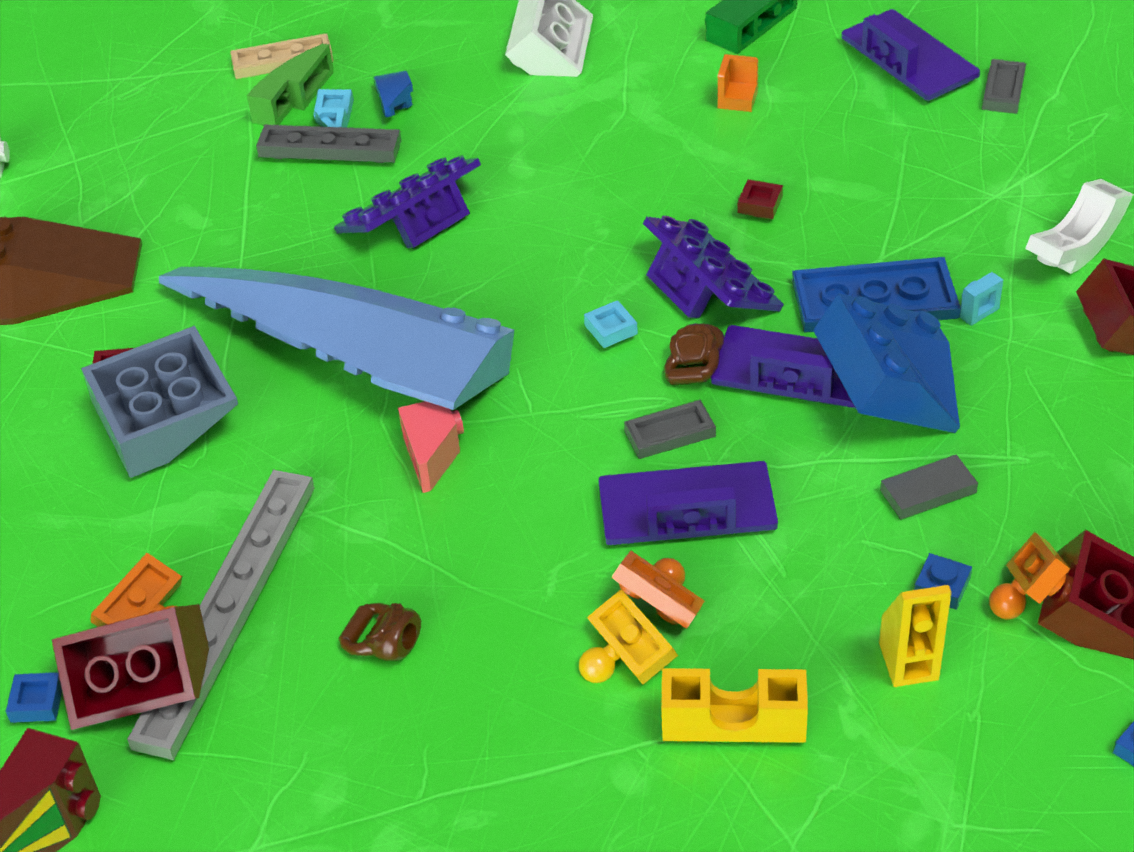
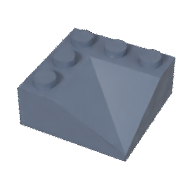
M195 326L81 368L92 403L130 478L172 461L238 405L237 397Z

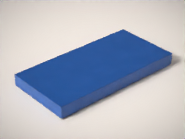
M944 257L792 271V283L804 332H814L813 329L838 293L852 297L863 296L873 302L885 305L896 304L903 309L918 313L925 311L935 316L938 320L960 318L961 307Z

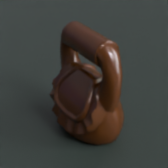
M704 323L691 324L679 329L671 337V354L664 366L665 379L671 385L707 382L718 368L719 352L724 344L723 332L718 327ZM700 364L705 365V366H698V367H689L690 365H700ZM678 365H683V366L688 367V368H678V369H676V367H677Z
M383 603L365 604L357 608L338 639L341 648L350 655H374L382 660L399 661L406 657L415 646L421 631V618L416 611L404 608L401 603H392L391 605ZM379 615L370 633L365 636L366 639L363 642L357 643L373 616Z

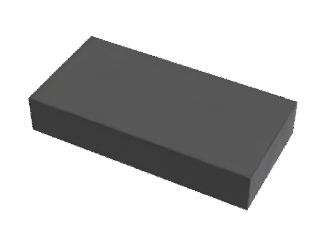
M991 60L982 110L1018 113L1026 69L1025 62Z
M701 400L624 421L625 433L639 459L716 437V426Z
M956 454L881 480L880 491L898 517L904 519L977 493L978 482Z

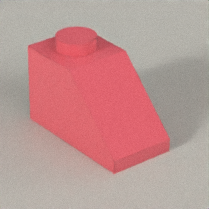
M423 401L400 407L398 412L402 436L422 492L425 493L434 488L460 453L458 435L464 434V427L458 410L451 411V409Z

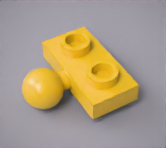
M620 589L587 617L608 645L604 648L593 647L586 650L580 657L579 671L582 677L589 682H605L611 678L615 670V662L621 658L643 685L674 660L678 654L628 595Z

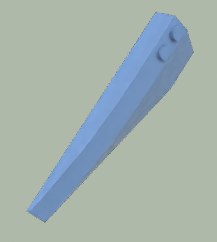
M179 267L159 276L160 284L190 298L205 297V305L215 310L229 308L231 309V317L241 322L248 321V318L256 321V329L298 349L315 348L316 357L326 362L331 360L345 362V371L354 375H360L362 371L371 374V383L448 409H456L509 374L514 329L501 326V323L495 319H477L467 316L463 310L458 308L443 309L370 288L310 276L272 271L219 267Z

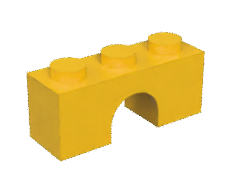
M662 668V741L806 743L808 716L806 670L758 669V680L754 686L747 690L730 692L721 690L712 684L710 669Z

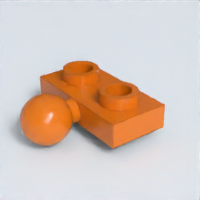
M1036 532L1031 535L1006 564L1015 579L1012 583H1004L993 589L989 597V605L992 612L1002 619H1014L1020 616L1026 607V594L1040 604L1047 595H1054L1063 586L1066 580V573L1070 568L1051 544Z
M630 550L611 577L619 583V587L627 595L635 599L642 598L654 606L658 615L665 621L674 625L680 624L686 629L705 601L683 586L685 570L680 562L672 558L660 559L652 565Z
M146 553L91 613L90 622L100 627L177 607H164L162 605L181 585L182 576L149 553Z

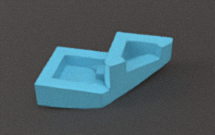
M318 89L313 115L315 122L322 127L347 128L354 100L352 90Z

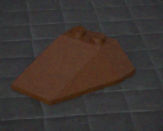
M0 217V325L19 324L133 293L142 249L141 238L28 217Z

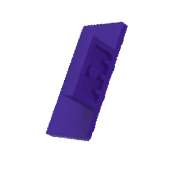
M894 9L879 15L873 14L864 18L863 22L842 31L843 40L927 101L980 76L979 68Z
M461 155L449 161L444 157L427 165L428 171L420 176L418 173L410 175L399 182L400 188L393 192L386 190L372 197V204L364 209L357 207L343 214L342 218L344 221L334 226L336 233L369 232L393 218L406 247H416L470 214L455 180L481 166L479 158L465 159Z
M663 215L661 218H645L643 224L662 242L646 275L688 317L700 318L713 293L729 307L781 311L784 304L774 295V289L770 285L759 281L751 273L752 269L749 265L729 253L730 248L725 243L714 239L708 233L709 228L705 224L695 219H689L688 222L678 221L666 215Z
M736 325L728 326L723 347L719 352L718 368L711 376L712 384L855 408L817 338Z
M765 461L604 475L599 477L600 499L607 545L776 530L778 528V517Z

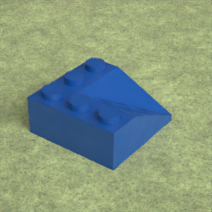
M838 293L813 331L858 413L956 433L960 428L950 344L940 328L939 320L925 311L918 313L903 309L896 304L885 305L873 302L863 296L852 297Z

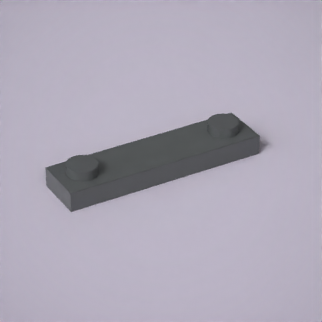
M264 124L256 148L258 157H271L275 159L296 158L395 163L402 140L400 130Z

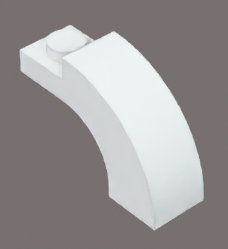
M1103 179L1083 183L1074 205L1065 218L1050 230L1030 235L1025 249L1038 255L1037 259L1043 264L1058 267L1070 274L1078 271L1092 260L1109 240L1124 216L1134 194Z

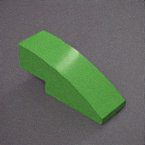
M323 43L286 61L263 78L247 94L253 123L279 125L292 108L299 110L307 108L317 95L318 89H321L334 73L329 44Z

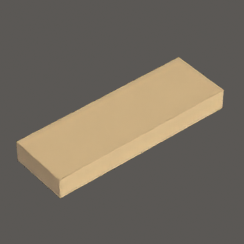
M320 34L232 50L230 53L235 77L240 79L271 73L286 61L323 43L330 46L328 35ZM330 46L331 58H332V62H334V60H333V54H332V50H331V46Z

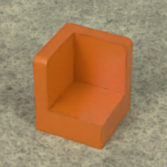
M724 54L718 72L719 109L752 112L758 93V58Z

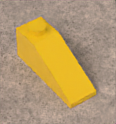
M949 585L901 592L883 613L879 645L893 687L939 680L951 599Z

